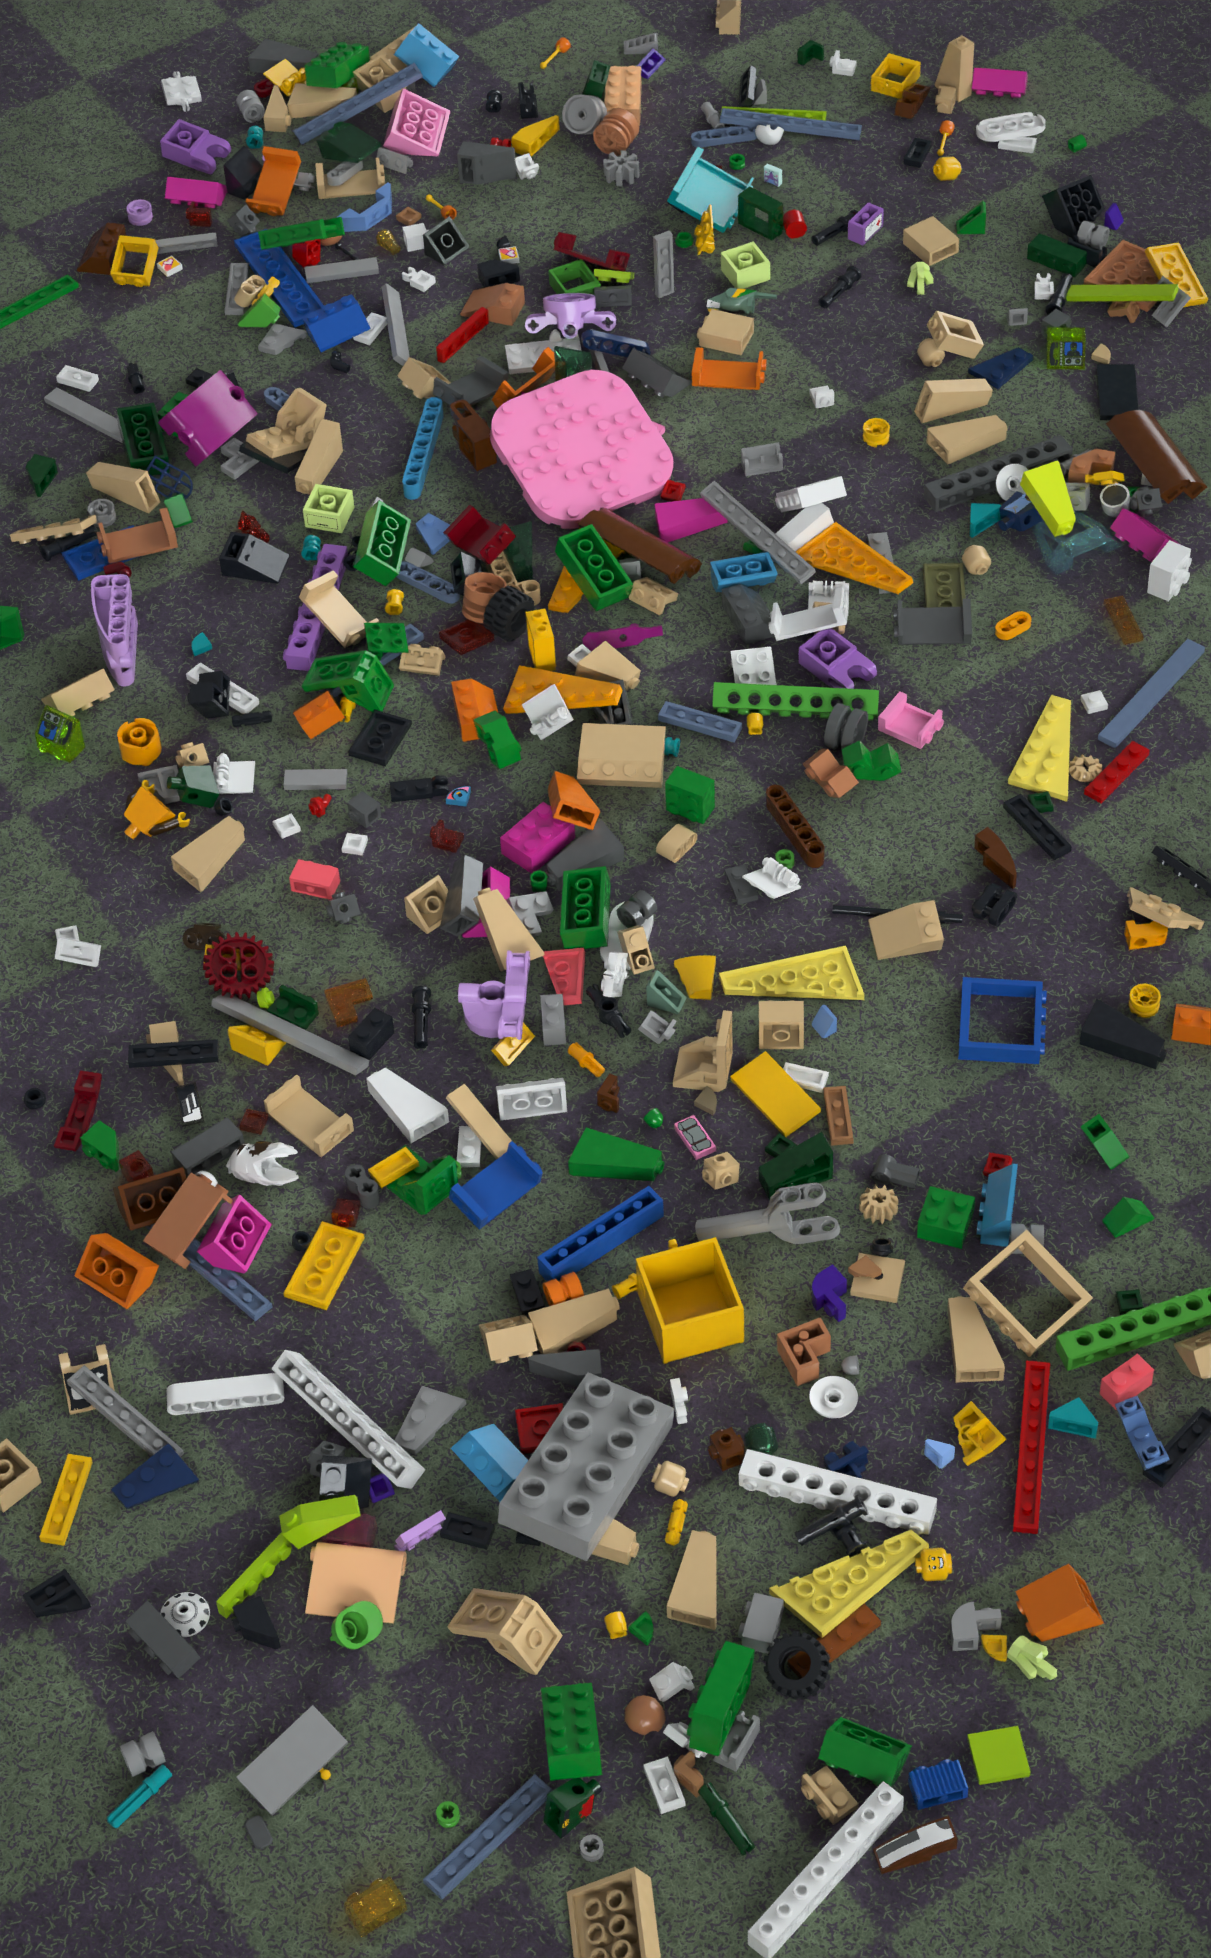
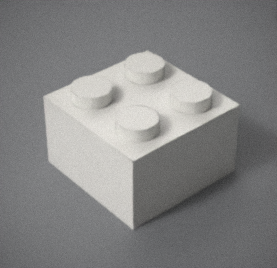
M1170 540L1150 564L1147 593L1169 601L1173 595L1176 596L1179 593L1181 585L1183 583L1186 584L1190 577L1188 572L1192 562L1190 548Z

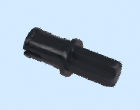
M131 362L127 366L128 381L132 384L135 394L143 393L145 391L142 382L143 375L139 372L137 364Z

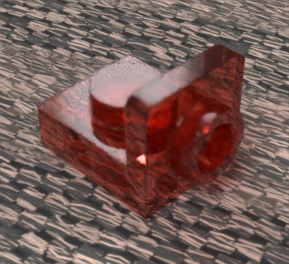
M191 202L190 207L186 209V218L189 219L190 226L211 227L212 216L210 208H196L195 202Z
M439 819L436 826L431 828L430 838H432L433 847L456 853L464 840V833L444 828V820Z
M337 1199L336 1207L331 1212L333 1225L343 1228H356L361 1207L360 1201Z

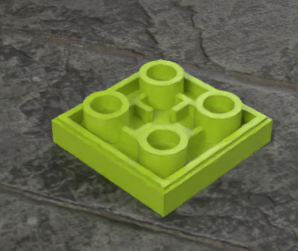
M594 269V275L598 277V281L611 282V278H616V282L629 283V280L634 279L635 272Z
M1018 1726L967 1734L979 1785L1030 1777L1031 1772Z

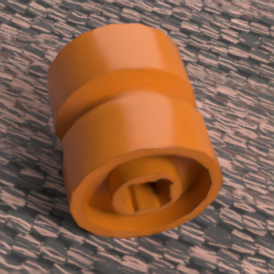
M575 1272L561 1276L560 1281L552 1279L542 1284L549 1306L584 1296L582 1285Z

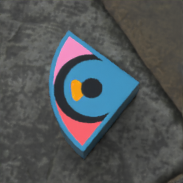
M471 786L452 790L446 797V804L466 807L471 793Z

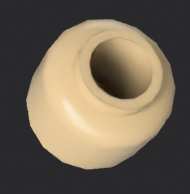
M928 338L919 344L917 353L925 366L937 367L942 363L945 351L937 348L934 339Z
M971 545L965 549L962 561L967 571L972 575L986 573L991 565V559L986 549L978 545Z
M664 1461L662 1465L658 1463L651 1482L654 1483L655 1490L675 1497L679 1491H685L689 1478L685 1477L686 1469L670 1461Z

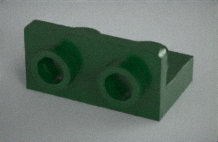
M281 985L279 987L280 996L268 1008L267 1012L306 1030L319 1015L317 1001L311 996H305L297 992L294 988Z

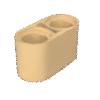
M253 275L244 281L234 297L236 304L241 307L250 306L252 301L258 298V293L266 284L265 280L258 275Z
M676 824L659 841L656 853L676 863L694 846L697 834L680 824Z

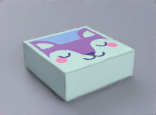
M766 164L764 166V181L779 187L782 184V169Z

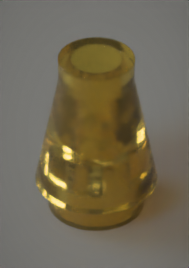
M384 229L377 234L376 240L378 245L389 251L392 255L400 252L401 247L391 231Z

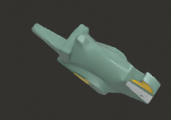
M729 288L724 293L708 299L707 310L709 313L711 309L732 312L743 310L745 314L754 313L756 298L777 299V295L757 292V290Z

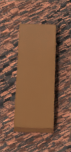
M846 1086L824 1087L823 1095L831 1146L853 1144L854 1139Z

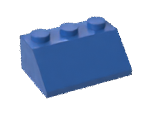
M352 294L344 296L340 300L327 304L323 308L302 317L309 337L320 352L371 329Z

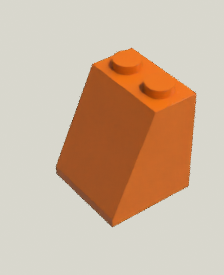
M1069 1563L1016 1591L1019 1598L1016 1604L1022 1615H1026L1028 1622L1025 1623L1030 1635L1032 1637L1036 1636L1041 1642L1104 1623L1085 1580Z

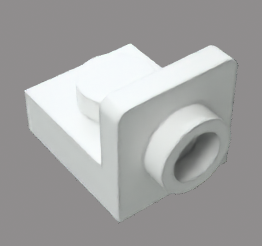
M836 50L834 56H831L830 59L832 73L853 76L857 61L840 59V51Z
M828 385L810 389V396L815 408L834 405V391L829 389Z

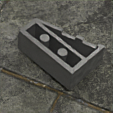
M623 679L609 682L619 684L623 690L618 705L590 707L601 724L633 725Z

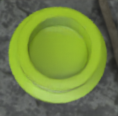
M267 987L257 992V1001L260 1008L268 1009L275 1001L273 992L269 991Z

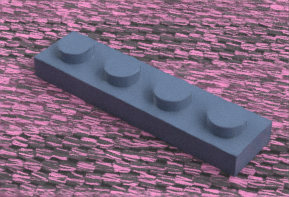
M667 701L658 714V721L731 742L736 741L742 730L741 722Z

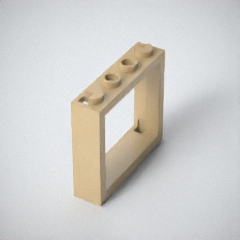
M1027 1229L971 1277L963 1287L970 1295V1299L982 1308L984 1314L988 1318H992L999 1325L1001 1332L1009 1336L1016 1343L1019 1350L1022 1349L1029 1357L1081 1312L1093 1299ZM1017 1248L1073 1305L1037 1339L980 1282Z

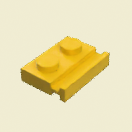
M1116 471L1093 473L1094 476L1085 475L1086 483L1100 485L1101 483V485L1108 486L1125 481L1124 473Z

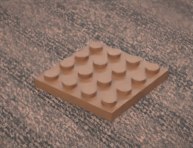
M1122 240L1084 279V285L1157 284L1159 279L1145 254L1146 249ZM1135 301L1139 309L1146 312L1157 303V301Z

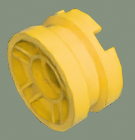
M881 418L867 420L863 425V441L872 447L887 444L890 437L889 423Z
M1146 983L1134 986L1129 995V1010L1141 1018L1154 1016L1160 1007V991L1153 985Z

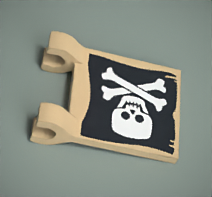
M105 1344L96 1346L98 1361L73 1367L71 1366L68 1352L58 1354L70 1415L95 1409L67 1384V1380L84 1365L115 1391Z

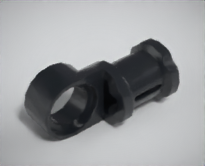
M360 536L352 538L348 556L343 561L344 566L349 571L358 570L352 564L355 561L356 555L354 553H357Z
M852 1521L841 1529L834 1528L830 1530L838 1541H842L846 1548V1555H849V1557L858 1555L862 1549L867 1548L866 1543L861 1541L857 1535V1528Z

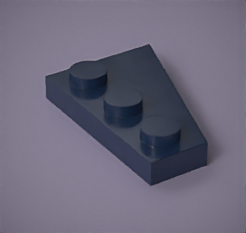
M1018 347L968 368V374L978 379H986L989 385L999 389L1033 361V355Z
M168 1443L114 1486L111 1492L126 1509H129L189 1484L197 1483L199 1479Z

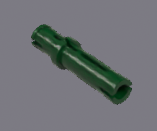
M711 1782L707 1783V1786L706 1784L703 1785L698 1793L710 1808L709 1813L711 1816L717 1818L742 1856L746 1855L745 1850L748 1853L755 1848V1844L730 1811L727 1800L721 1798Z

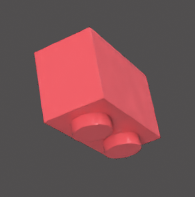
M298 859L289 877L291 891L324 899H332V894L335 893L340 883L338 868Z
M1136 1354L1101 1379L1100 1395L1117 1410L1115 1404L1137 1396L1152 1385L1154 1369L1139 1354Z

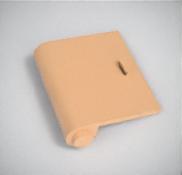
M317 1542L316 1546H312L310 1561H313L305 1614L337 1617L340 1612L360 1601H369L380 1610L383 1623L394 1624L401 1576L404 1575L406 1567V1552Z

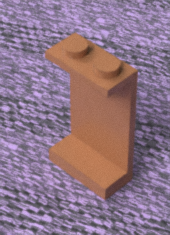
M159 509L161 521L105 534L103 524L98 523L100 532H96L99 544L103 543V545H100L103 557L107 556L110 564L178 548L176 533L168 509Z
M193 1173L189 1174L143 1240L152 1249L184 1269L187 1268L190 1261L183 1256V1253L221 1199L229 1204L233 1202L227 1196L228 1190L219 1184L214 1187L211 1185L212 1181L203 1174L199 1177Z

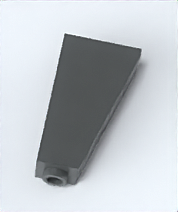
M265 38L248 57L249 68L251 72L264 73L286 59L299 71L300 68H305V65L311 59L317 58L319 53Z
M600 820L595 824L593 830L588 829L547 864L548 883L551 886L554 885L558 891H561L563 889V871L603 866L608 868L624 860V846L607 825Z
M464 855L454 862L439 928L455 936H460L476 925L480 919L473 898L479 896L478 891L482 889L483 863L472 856Z

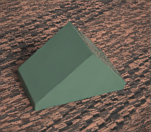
M654 970L646 986L647 1006L679 1014L687 997L661 972Z

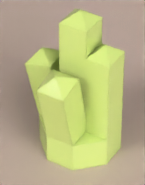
M916 262L911 266V273L907 281V287L914 288L917 283V295H924V281L926 285L933 284L934 278L929 271V266L925 262Z
M1024 1635L1014 1641L1007 1653V1657L1020 1668L1028 1679L1035 1678L1037 1674L1042 1678L1047 1677L1049 1680L1057 1677V1669L1044 1660L1048 1655L1046 1646L1032 1642Z

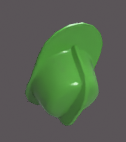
M360 1601L346 1608L338 1614L332 1623L330 1641H335L342 1647L355 1650L374 1640L380 1634L383 1627V1618L380 1610L369 1601Z

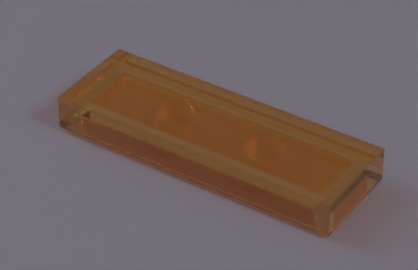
M1124 596L1104 599V606L1123 644L1143 641L1144 636Z

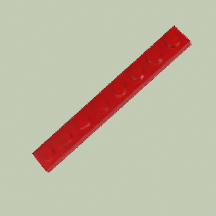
M1026 1360L1013 1532L1038 1534L1050 1363Z

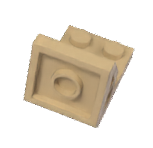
M302 388L295 389L278 412L275 427L247 434L246 441L271 458L307 449L320 421L324 419L326 404Z
M723 1010L722 1018L717 1019V1037L705 1036L680 1047L673 1078V1087L704 1090L708 1086L713 1092H720L726 1088L733 1054L732 1011Z
M473 1588L447 1626L453 1634L486 1638L498 1653L533 1675L538 1674L563 1636L539 1604L526 1595Z

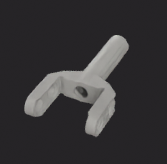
M809 1183L779 1188L770 1197L766 1209L697 1220L695 1230L699 1242L715 1237L717 1240L771 1231L783 1241L793 1244H805L837 1237L840 1233V1226L838 1221L830 1216L792 1221L789 1211L817 1207L826 1198V1192L821 1184ZM812 1192H821L817 1198H809ZM790 1195H798L794 1202L786 1201ZM827 1224L835 1225L831 1231L823 1230ZM804 1228H812L809 1234H800Z

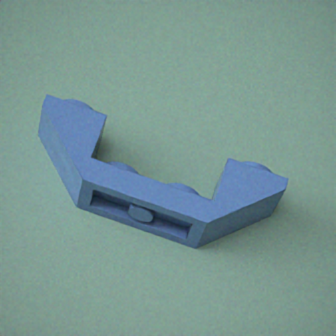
M386 183L375 191L377 203L359 214L349 208L337 216L342 217L344 232L366 231L392 214L390 183Z
M1138 1396L1115 1404L1130 1443L1144 1471L1169 1461L1161 1441L1158 1442L1149 1424L1146 1412Z

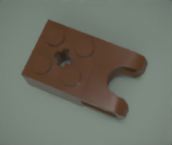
M462 399L452 402L450 404V411L456 425L452 426L454 438L458 441L459 450L476 471L496 464L497 454L490 440L491 429L488 427L485 419H481L466 400ZM457 408H463L465 412L460 414Z

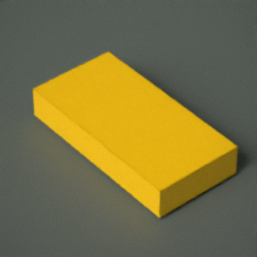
M404 1147L369 1168L368 1174L380 1188H383L418 1167L419 1162Z

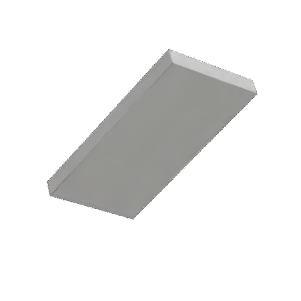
M312 1705L236 1778L265 1810L273 1816L348 1744V1741Z

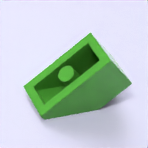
M264 293L245 312L237 325L240 327H267L270 323L274 324L280 316L278 314L281 308Z

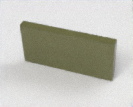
M963 563L923 564L925 607H962V599H966Z

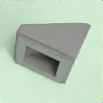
M761 79L756 86L754 105L767 103V88L764 79Z
M1028 309L1009 310L1006 317L1008 325L1027 324Z
M413 547L410 548L405 557V561L417 567H424L434 562L430 556Z

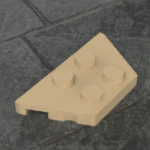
M1132 887L1129 888L1127 897H1129L1130 910L1168 928L1188 929L1190 925L1197 930L1202 929L1204 921L1181 911L1179 906L1171 903L1166 904L1156 895H1147Z

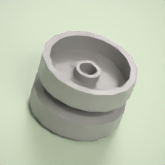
M583 94L574 95L569 98L562 111L563 122L566 128L573 133L584 135L593 134L595 128L607 114V108L601 99L596 96Z

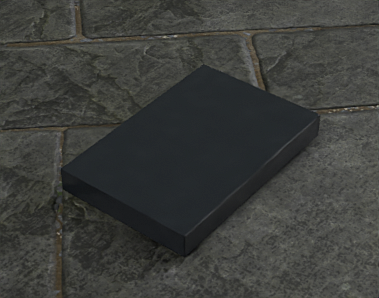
M248 442L240 445L239 449L241 453L286 474L299 467L305 456L304 453L296 451L271 458Z
M374 710L350 747L348 756L386 767L410 729L412 720Z

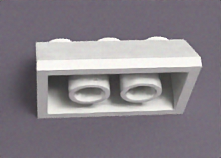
M563 1078L496 1086L500 1121L567 1112L565 1081Z

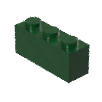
M1039 233L1028 244L1027 259L1066 273V275L1070 274L1075 278L1086 266L1087 251Z

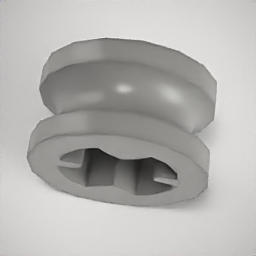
M597 1835L585 1836L580 1842L581 1856L590 1862L599 1860L604 1852L601 1838ZM592 1844H596L597 1850H592L591 1853L587 1851L586 1846L591 1847Z

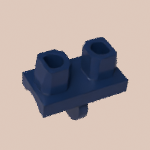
M851 1441L843 1447L844 1457L839 1459L835 1452L824 1456V1465L827 1470L862 1479L861 1473L866 1470L865 1464L868 1463L867 1454L869 1450L865 1445L859 1447L854 1441Z

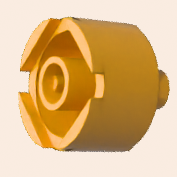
M145 718L134 719L135 722L129 724L128 721L123 723L117 732L122 759L133 765H151L159 757L162 750L159 731L155 723Z

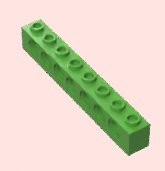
M714 682L713 709L721 714H729V710L738 711L737 714L749 715L750 711H754L762 716H770V712H775L783 717H790L791 713L799 714V717L811 718L812 714L820 715V718L829 719L833 710L831 706L833 700L840 699L844 705L850 706L851 712L854 710L852 703L860 700L864 704L861 710L867 711L868 721H872L874 717H878L879 690ZM733 694L740 696V700L736 704L729 702V697ZM753 695L761 698L760 702L756 705L749 703V699ZM774 696L781 698V702L777 706L769 703L770 699ZM792 698H800L802 700L801 704L798 707H793L790 704ZM814 698H819L822 700V705L814 708L811 706V701Z
M1211 1287L1196 1289L1183 1296H1174L1161 1303H1152L1148 1307L1131 1310L1121 1316L1109 1317L1096 1324H1087L1074 1331H1065L1057 1336L1055 1349L1066 1370L1069 1371L1211 1325Z

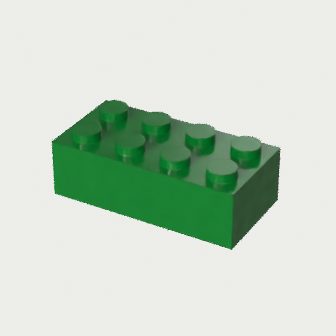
M338 42L334 47L328 48V51L319 54L317 58L311 59L305 65L307 86L339 88L354 78L353 71L370 61L369 46H362L360 43L349 45L346 42Z
M378 500L366 512L353 567L382 585L387 586L399 574L411 519Z
M592 524L558 538L555 553L595 611L629 598L633 583Z
M606 866L563 871L560 935L564 949L608 947L611 883Z
M725 1641L721 1650L717 1649L713 1661L714 1667L708 1668L705 1678L706 1684H701L697 1694L698 1701L697 1703L693 1702L690 1707L689 1718H692L687 1729V1736H690L689 1748L719 1757L750 1688L755 1649Z
M592 1682L541 1688L550 1781L602 1775Z

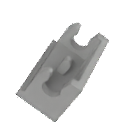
M779 442L742 448L741 465L745 476L783 470V455L780 453Z
M744 1711L739 1712L719 1757L715 1756L713 1761L735 1772L760 1732V1717L753 1715L751 1720L744 1716Z

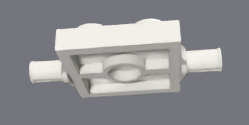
M175 71L173 73L174 78L161 79L167 105H182L183 111L186 112V110H190L189 104L201 101V94L195 76L181 77L180 73L177 71L176 74Z
M609 952V956H606L604 968L607 970L603 973L606 975H603L604 978L601 983L603 996H622L624 980L629 977L627 974H630L626 970L628 953Z

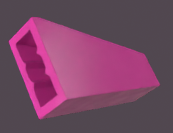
M703 498L655 504V519L659 538L666 542L728 523V520Z

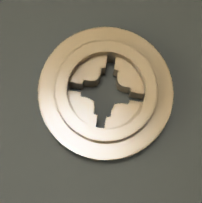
M1082 754L1080 758L1074 757L1073 761L1069 763L1070 775L1081 782H1091L1102 772V764L1099 763V759H1093L1092 755L1085 757ZM1083 764H1085L1087 768H1089L1088 772L1083 767Z

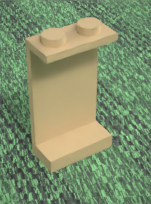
M376 158L377 169L359 171L339 186L328 185L327 174H324L323 163H315L319 199L376 194L375 191L385 185V176H382L384 175V165H380L379 158Z
M333 570L305 584L299 598L341 645L346 648L350 645L358 644L361 639L366 637L364 623L367 622L335 588L334 585L338 575ZM376 618L368 623H379V620Z
M298 1075L287 1080L282 1087L269 1094L264 1100L266 1114L320 1157L324 1156L354 1131L352 1117L347 1113L341 1117L334 1114L301 1087Z

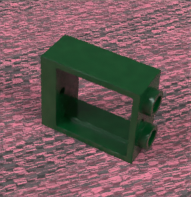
M594 60L582 92L583 95H592L601 99L607 83L610 65Z
M750 186L738 195V224L771 241L783 233L784 212L782 202ZM755 208L768 214V222L755 216Z

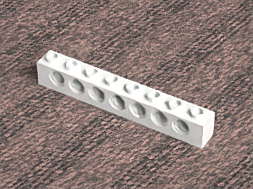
M284 1350L272 1367V1370L366 1458H372V1463L396 1486L412 1489L425 1469L300 1353Z
M749 1449L746 1451L739 1471V1486H743L746 1490H758L766 1492L772 1497L781 1496L789 1498L795 1503L804 1502L812 1504L822 1510H835L837 1505H844L850 1502L858 1494L865 1500L863 1502L869 1513L866 1516H859L863 1520L884 1523L890 1528L900 1527L912 1530L917 1535H929L936 1513L937 1498ZM886 1505V1506H888V1507H887V1508H882V1507H880V1506ZM854 1507L853 1509L849 1510L848 1513L856 1510L857 1508Z
M883 1781L748 1931V1945L764 1958H772L903 1811L904 1797Z

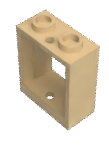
M936 311L929 319L927 327L938 349L975 359L984 346L973 321Z

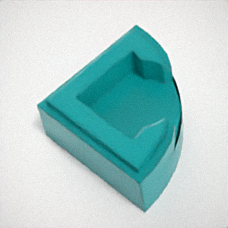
M203 632L198 634L192 641L194 657L212 650V644Z

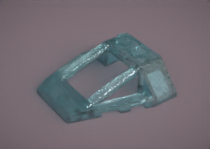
M1073 510L1076 517L1075 521L1087 528V530L1068 538H1064L1061 535L1054 537L1044 520L1031 527L1038 541L1039 549L1043 554V560L1055 575L1072 569L1073 558L1097 547H1100L1107 554L1121 548L1123 544L1102 524L1077 510ZM1043 534L1059 543L1053 552Z

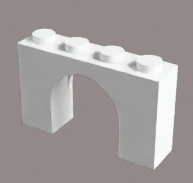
M842 476L776 493L777 498H775V502L781 512H786L847 496Z

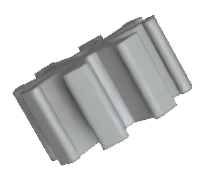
M621 150V157H617L614 152L609 153V160L604 159L603 161L604 176H606V182L608 183L616 180V186H622V180L625 179L631 185L634 183V177L639 178L640 176L639 161H637V155L634 153L627 157V151Z

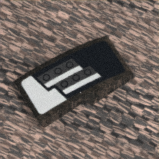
M196 1082L174 1087L182 1127L204 1123Z

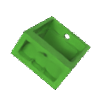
M582 259L549 270V284L556 294L585 293L595 296L594 287H601L600 282ZM579 277H581V279L585 283L584 285L569 290H566L565 287L562 285V283Z

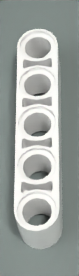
M276 1373L176 1383L167 1387V1411L171 1415L273 1405L284 1401L283 1379Z

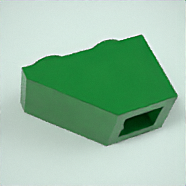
M1100 1114L1080 1126L1086 1139L1110 1170L1129 1158V1155Z
M99 1120L80 1137L83 1146L82 1150L88 1157L96 1158L104 1168H110L117 1172L119 1170V1144L116 1131Z

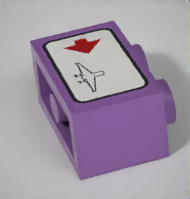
M867 203L848 221V240L864 245L883 227V208Z

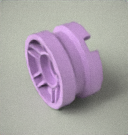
M139 199L127 205L128 220L132 225L143 226L152 221V207L148 201Z

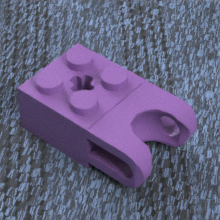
M180 119L160 140L162 157L208 174H212L216 170V162L213 157L225 158L231 152V146L225 139L209 134V130Z
M832 628L819 631L799 647V664L831 688L854 689L852 678L859 677L870 681L877 675L875 664L857 651L856 646Z

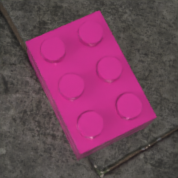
M542 802L500 837L501 854L532 874L575 839V825L553 818L551 806Z

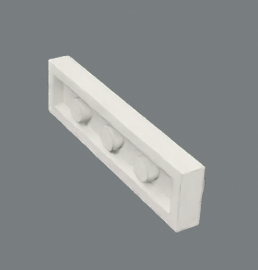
M199 663L186 673L187 680L197 684L200 673L214 671ZM230 681L229 706L242 714H248L259 705V698Z

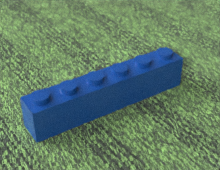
M647 1186L537 1257L539 1274L546 1281L552 1279L560 1281L561 1276L565 1274L577 1273L664 1217L662 1198L650 1186Z

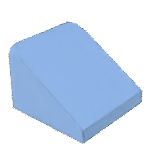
M930 1439L925 1441L924 1455L939 1469H942L954 1459L955 1447L953 1445Z

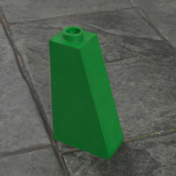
M587 1127L568 1161L569 1175L642 1181H654L657 1174L662 1173L665 1162L662 1161V1151Z

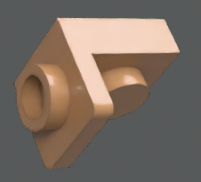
M1113 301L1107 312L1110 317L1127 315L1129 322L1134 323L1140 313V309L1135 301Z
M689 1751L685 1756L681 1755L674 1763V1774L682 1786L695 1797H698V1791L704 1785V1780L701 1773L697 1769L692 1768L696 1764L695 1753Z

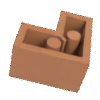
M821 1317L777 1334V1351L796 1385L800 1386L818 1379L819 1361L817 1356L830 1352L831 1335Z

